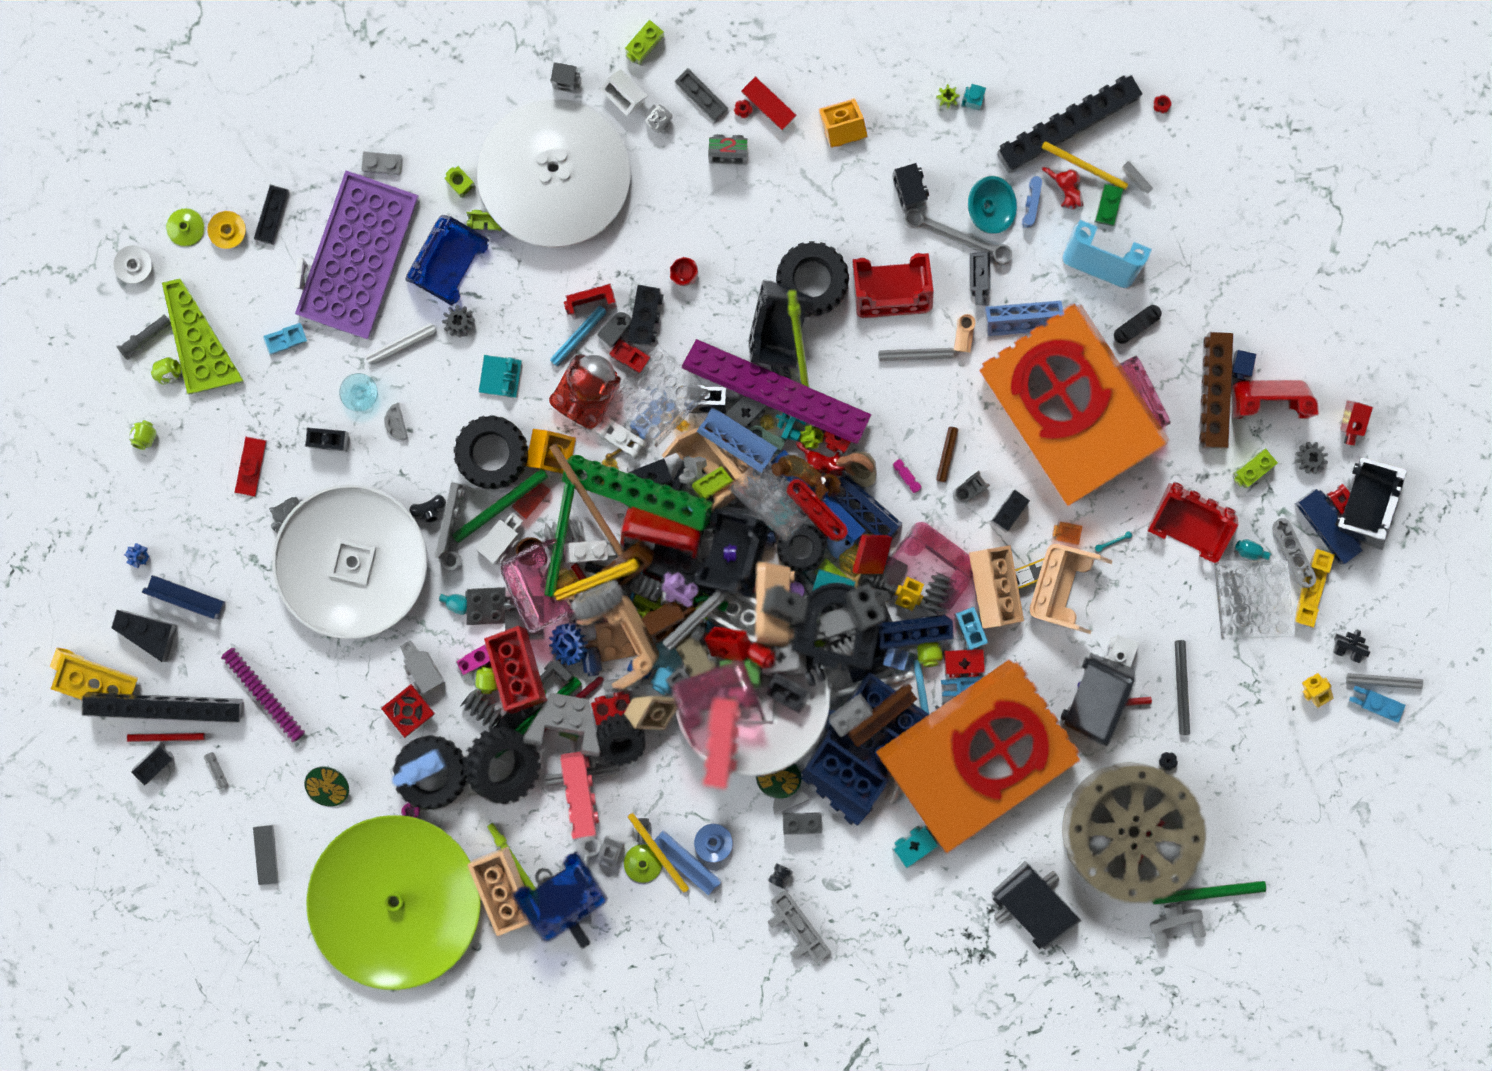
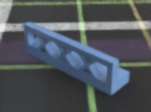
M1060 300L985 307L987 335L1030 333L1038 326L1043 325L1045 327L1048 325L1047 320L1059 314L1061 316L1064 314L1062 302ZM1049 308H1058V311H1052V312H1051V311H1049L1048 309H1049ZM1035 309H1036L1037 311H1039L1038 313H1031V312H1029L1030 310H1035ZM1017 311L1019 314L1013 315L1010 312ZM990 313H999L1001 315L991 317Z
M715 408L709 411L705 421L697 430L699 434L761 473L771 462L778 449ZM705 427H708V428L711 429L713 432H709V431H707V430L704 429V428H705ZM722 438L727 439L730 443H726ZM738 449H742V450H744L746 453H742V452L739 451ZM754 459L760 460L763 464H759Z
M662 830L654 841L667 859L707 895L721 883V880L667 832Z

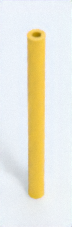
M1046 141L1042 145V148L1119 188H1123V190L1128 186V183Z
M633 812L629 814L627 818L683 893L688 891L689 887L636 815Z

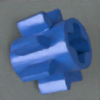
M135 543L134 547L128 546L126 554H124L128 559L126 563L136 568L143 564L146 565L150 557L146 552L148 548L138 543Z

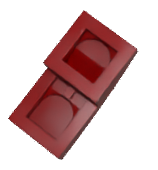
M621 339L618 340L609 353L610 357L639 374L651 359V357L637 348H633Z

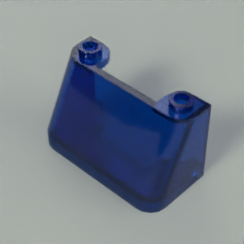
M441 215L435 222L410 267L405 281L453 306V304L459 301L461 296L459 293L460 289L458 288L475 255L486 252L488 248L487 243L490 239L451 216Z
M577 850L565 857L563 861L565 869L534 890L523 886L512 894L529 924L543 942L552 941L602 907L608 900L607 895Z

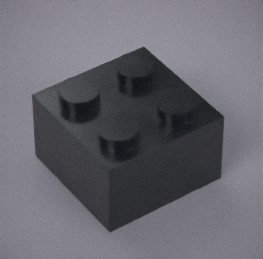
M917 163L894 169L892 178L902 212H906L911 208L925 206L929 197V191L927 186H923L922 178H924L922 168H918Z

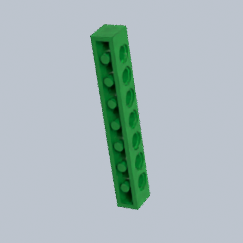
M572 455L567 459L570 467L587 491L701 531L710 522L713 503L708 502L704 498L691 496L687 492L674 490L667 485H659L650 479L636 477L633 473L619 471L618 468L602 465L598 461H590L581 455ZM563 471L562 482L571 483L570 479Z

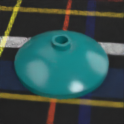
M987 176L981 178L973 185L968 197V211L975 226L985 233L997 234L1008 229L1013 223L1017 212V200L1012 187L1004 179L998 176Z

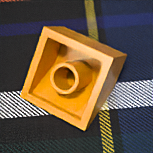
M855 98L819 109L831 148L868 137L864 117Z
M533 429L525 466L563 474V468L549 447L556 444L567 460L573 455L576 437L548 430Z

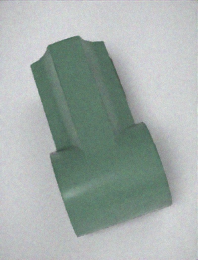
M753 426L750 431L759 430L762 434V439L778 448L775 454L779 455L786 440L764 430L761 426Z

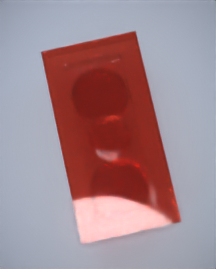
M540 483L512 505V508L527 520L551 490L543 483Z

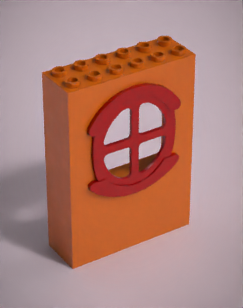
M1075 303L1062 310L1063 315L1060 316L1058 314L1047 320L1048 325L1045 327L1041 325L1030 332V337L1026 335L1015 341L1013 348L1009 346L1000 351L998 358L994 356L983 362V368L979 370L1067 506L1170 441L1082 304L1076 306ZM1051 355L1068 357L1079 364L1080 371L1061 382L1048 365L1047 358ZM1035 365H1040L1053 384V388L1039 398L1032 399L1028 387L1029 376L1032 368ZM1087 377L1091 388L1090 401L1084 411H1079L1067 394L1066 388L1080 378ZM1058 394L1072 413V418L1067 421L1054 420L1044 415L1039 410V405Z
M1010 659L876 751L946 853L1080 761L1077 755L1080 753L1079 750L1070 742L1066 731L1059 724H1056L1059 722L1058 719L1047 708L1048 704L1044 698L1036 693L1038 689L1026 677L1028 674L1024 668L1017 662L1013 663ZM1001 717H1011L1022 721L1024 727L1005 741H1000L991 728L990 722ZM983 728L994 743V748L975 762H972L969 758L970 743L975 733ZM1030 734L1033 738L1031 755L1023 767H1018L1007 749L1025 735ZM999 754L1003 756L1012 770L1010 776L997 779L984 777L978 772L982 765Z

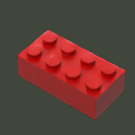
M516 626L484 638L504 711L513 714L546 702L547 698L527 629Z

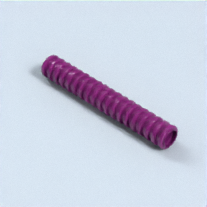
M235 648L227 650L221 659L225 660L226 665L229 664V669H233V673L237 674L236 677L241 679L240 682L245 683L244 686L249 688L248 691L253 693L252 696L257 697L256 700L261 702L260 705L264 706L263 709L268 710V715H272L271 718L276 720L275 723H279V728L284 729L283 732L288 734L287 737L291 738V742L299 740L305 734V730H301V726L297 725L298 722L293 720L294 717L289 716V711L286 712V708L281 706L282 703H278V698H274V694L270 693L271 690L266 688L267 685L262 684L263 681L258 679L259 676L254 674L255 671L250 670L251 667L247 666L246 661H243L244 658L239 657V652H235Z

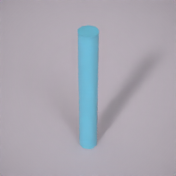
M913 660L920 707L929 714L922 666L918 660Z

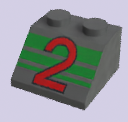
M714 134L713 137H709V163L747 165V138H744L743 135H732V138H728L722 134Z

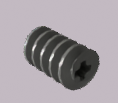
M937 573L938 575H931L935 582L928 583L932 589L925 590L929 596H923L922 598L926 604L920 603L919 606L939 615L937 611L944 610L940 604L947 603L943 597H949L946 590H952L948 583H955V580Z
M475 689L465 698L460 707L465 704L464 711L466 712L471 709L470 716L477 714L476 720L483 719V726L490 723L488 730H490L501 718L502 715L500 713L502 709L499 708L495 711L496 704L493 703L489 706L490 699L482 701L483 694L476 696L477 689Z

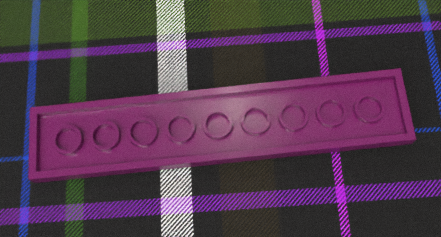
M698 339L695 340L681 369L857 445L872 415Z

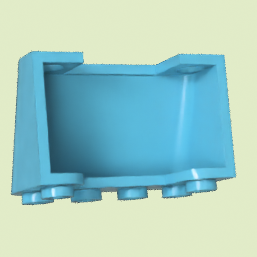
M1079 220L1074 226L1063 252L1062 258L1064 263L1121 288L1132 286L1147 262L1152 249L1133 242L1130 252L1126 253L1123 258L1092 246L1091 243L1098 227ZM1081 228H1089L1091 232L1090 236H1088V234ZM1137 249H1141L1143 253L1140 254L1134 251Z

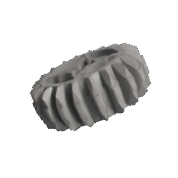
M609 581L583 592L572 603L575 616L579 620L584 621L595 618L598 615L600 616L621 602L623 598L622 589L616 581Z

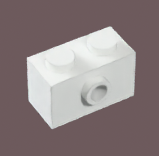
M621 69L609 76L600 89L626 116L639 109L648 97Z
M1114 635V638L1111 637L1108 642L1107 648L1110 649L1108 655H1104V658L1131 667L1139 642L1120 635Z

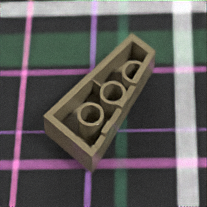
M692 630L675 648L693 682L700 688L718 678L716 675L718 668L713 660L709 661L707 657L709 652L705 644L701 645L699 641H695V638L691 637Z

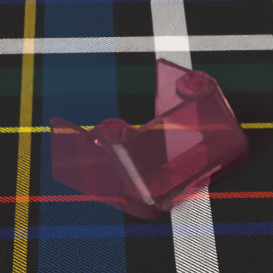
M917 522L911 527L885 565L892 566L902 551L909 556H917L926 548L955 570L950 577V585L955 591L943 607L946 610H951L973 577L970 555L927 523Z
M556 538L536 543L504 561L500 566L501 575L527 631L531 633L545 629L575 615L573 609H571L566 601L561 600L555 603L553 597L544 594L546 581L540 570L541 567L546 565L548 559L544 548L557 542Z
M733 661L675 683L672 687V694L692 748L696 747L691 730L701 725L702 717L700 712L711 709L715 698L737 699L739 705L745 709L757 706L762 722L766 721L748 670L742 661Z

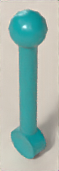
M1128 531L1125 535L1102 545L1098 544L1095 546V551L1101 552L1107 546L1126 538L1130 539L1132 538V533Z

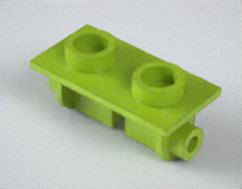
M482 210L466 212L468 219H470L467 220L466 225L470 230H484V223H488V230H502L488 212H483Z

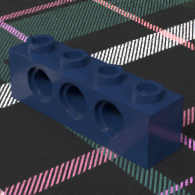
M946 615L884 622L879 625L876 645L883 649L954 639L953 620Z

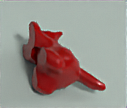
M1042 167V171L1056 181L1065 195L1061 207L1074 210L1077 206H1084L1082 193L1078 190L1080 175L1077 171L1069 169L1066 172L1055 174L1050 168Z
M796 441L798 449L805 453L804 470L811 477L815 474L819 476L823 472L836 477L842 476L841 471L845 470V467L836 465L838 459L841 458L839 451L834 456L827 457L819 452L805 448L801 442Z

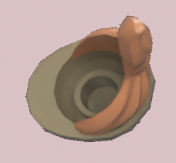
M855 451L850 455L839 458L836 462L837 466H844L845 471L862 487H869L876 481V460H874L870 453Z

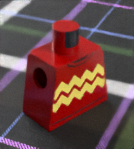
M1349 400L1346 401L1340 428L1341 431L1346 432L1344 444L1355 446L1357 436H1365L1373 410L1372 406Z

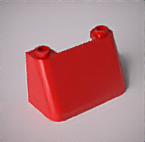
M929 253L914 254L910 258L909 264L872 266L871 261L866 258L852 259L857 316L873 318L923 314L932 310L934 290Z
M1241 380L1236 382L1231 389V419H1243V416L1256 414L1260 409V400H1289V409L1297 412L1298 419H1309L1318 415V402L1307 383L1301 380Z

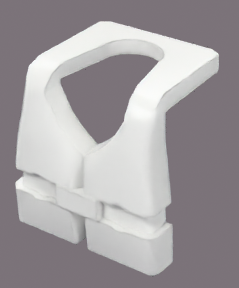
M298 258L294 284L296 289L301 290L305 286V273L307 270L310 271L312 266L308 265L304 258Z

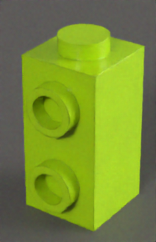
M649 19L625 47L626 57L632 63L637 62L641 64L662 40L664 31Z
M1266 448L1262 449L1232 473L1235 476L1233 479L1238 486L1247 488L1278 464V462Z

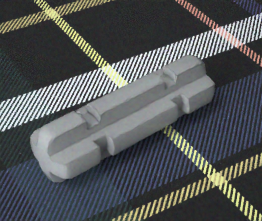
M213 752L206 754L204 759L209 764L208 768L213 779L217 781L215 782L217 788L222 789L228 786L226 778L223 777L224 773L219 762L215 760L217 759Z

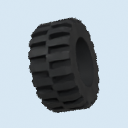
M809 241V243L805 244L802 242L795 248L792 247L786 255L784 254L777 268L776 283L797 291L799 290L795 285L794 276L802 264L812 261L818 262L829 271L830 285L823 294L811 297L814 300V309L808 315H805L807 317L811 315H816V317L822 316L824 313L831 312L835 307L837 308L842 299H844L848 289L849 273L847 263L844 262L843 256L835 251L834 247H828L823 242L815 243V241Z
M490 415L486 417L480 416L476 420L469 421L466 427L463 426L460 430V435L456 437V445L453 452L455 453V464H457L460 474L467 481L484 489L495 490L502 487L505 488L510 483L518 480L520 474H523L529 448L525 436L515 424L503 417ZM486 435L502 437L509 447L507 462L497 470L489 471L482 469L474 459L473 451L475 444Z
M495 727L491 728L490 732H482L480 738L476 737L472 741L474 744L472 747H468L466 751L468 756L464 757L463 763L466 764V767H463V772L467 775L465 778L467 784L471 786L475 793L495 804L507 805L510 801L513 803L520 800L519 797L525 798L528 795L527 791L529 789L533 790L535 787L534 782L540 776L538 770H541V763L538 760L541 757L539 752L536 751L537 747L533 744L523 743L525 736L507 727H501L500 729ZM511 749L515 756L512 772L505 779L492 782L489 773L492 760L500 752Z
M434 735L420 737L409 742L396 756V762L392 768L394 775L402 772L401 767L436 749L439 750L448 767V779L438 790H424L416 782L408 785L406 782L396 786L397 793H400L402 799L405 802H409L410 806L421 808V810H437L455 801L463 792V788L467 784L465 780L467 775L463 772V767H466V764L463 763L464 756L462 755V750L457 748L451 740L448 741L444 737Z

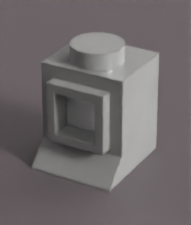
M606 835L597 859L601 860V864L611 867L612 864L616 865L624 842L609 838L610 836Z

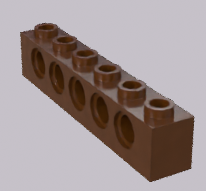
M1209 332L1203 341V347L1206 348V356H1203L1202 365L1205 367V375H1202V386L1205 387L1204 394L1201 395V405H1204V409L1200 415V424H1203V432L1199 434V443L1202 444V448L1227 449L1229 446L1233 333ZM1214 348L1221 350V357H1216L1213 354ZM1213 367L1220 369L1221 374L1219 377L1212 373ZM1213 386H1217L1220 389L1218 396L1212 393L1211 389ZM1212 405L1218 406L1219 413L1217 415L1211 412ZM1211 424L1217 425V434H1213L1210 431Z

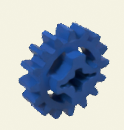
M566 623L556 626V629L552 630L553 636L549 637L552 641L549 647L554 649L551 653H556L555 659H561V664L567 663L568 666L581 662L580 659L585 658L583 653L588 651L584 647L588 642L583 640L586 635H581V628L576 629L575 624L570 625Z

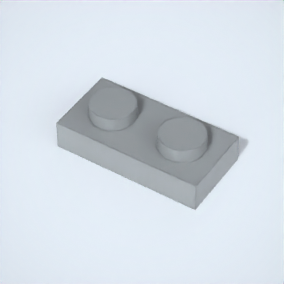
M363 151L361 171L400 175L402 155Z
M642 677L627 686V690L639 689V686L642 685ZM619 679L604 680L603 690L608 689V692L620 691L619 688H613L611 685Z

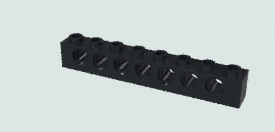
M1121 76L1115 80L1116 84L1112 86L1105 85L1098 90L1099 93L1095 96L1090 94L1082 99L1083 102L1079 105L1074 103L1068 106L1063 114L1060 115L1058 112L1049 118V122L1045 124L1040 122L1032 127L1033 131L1029 133L1024 131L1016 136L1017 140L1011 143L1006 141L1001 144L997 155L1007 172L1013 171L1046 152L1047 150L1042 148L1045 141L1057 146L1140 99L1143 94L1133 76ZM1114 91H1121L1123 97L1116 98L1114 96ZM1097 100H1104L1106 107H1099ZM1087 109L1090 113V116H1082L1081 110ZM1064 119H1071L1073 126H1066ZM1054 128L1057 131V135H1049L1047 129ZM1031 138H1039L1040 144H1032ZM1014 147H1022L1024 153L1021 155L1016 154Z
M86 692L82 696V716L240 722L242 719L243 699Z

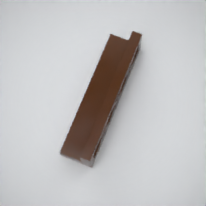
M910 684L901 686L872 709V715L846 733L856 747H859L918 700L911 691L913 687Z

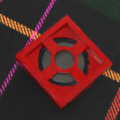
M412 684L381 707L382 711L404 738L435 715V712Z

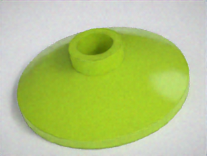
M182 208L176 210L167 220V235L172 242L179 246H192L204 234V221L192 209ZM186 223V229H181V224Z
M647 844L635 845L626 853L624 858L625 872L636 882L646 883L652 881L659 875L662 868L661 862ZM642 860L646 862V866L643 868L639 866V862Z

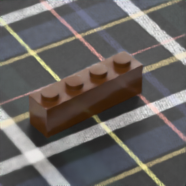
M639 540L598 573L633 559L636 560L639 565L636 571L611 580L616 581L622 587L651 564L654 552L642 540Z

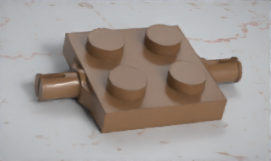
M607 621L595 623L596 639L587 641L588 644L585 645V648L597 647L600 651L602 662L637 656L620 623L616 625L610 624Z

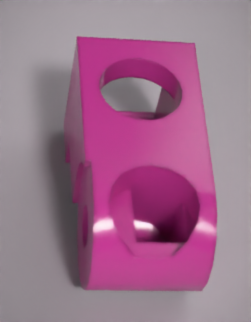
M484 644L456 661L462 674L465 675L490 662Z

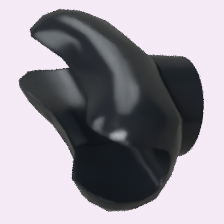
M436 495L425 503L412 504L409 511L415 519L424 518L426 523H431L440 518L438 513L445 509L446 500L442 495Z

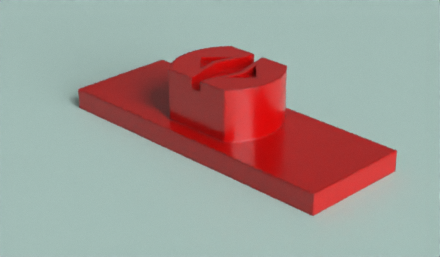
M756 76L741 90L782 131L797 116Z
M245 436L234 493L256 497L266 440Z

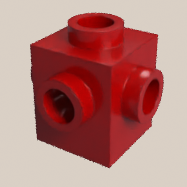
M826 431L824 434L826 438L824 443L827 444L826 448L835 453L838 450L845 454L851 442L843 438L837 441L834 438L836 435Z

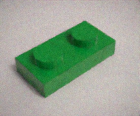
M1104 184L1094 222L1114 226L1123 188Z

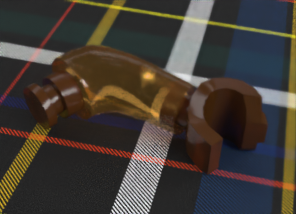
M782 456L778 462L773 463L771 466L772 473L776 477L781 475L786 477L795 476L812 488L816 486L815 494L820 501L826 495L834 498L840 492L841 482L836 476L825 474L822 477L818 470L799 456Z

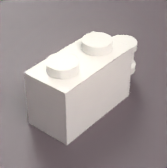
M514 512L505 522L500 519L476 550L493 564L501 563L507 556L505 553L509 547L513 548L518 543L519 539L517 537L520 534L516 530L523 523V520ZM510 521L516 524L513 529L508 525Z
M606 540L564 544L565 563L608 560V556L617 555L612 545L607 544Z

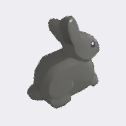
M291 497L283 503L269 508L275 520L271 524L273 531L279 532L288 514L303 499L299 500L297 497Z

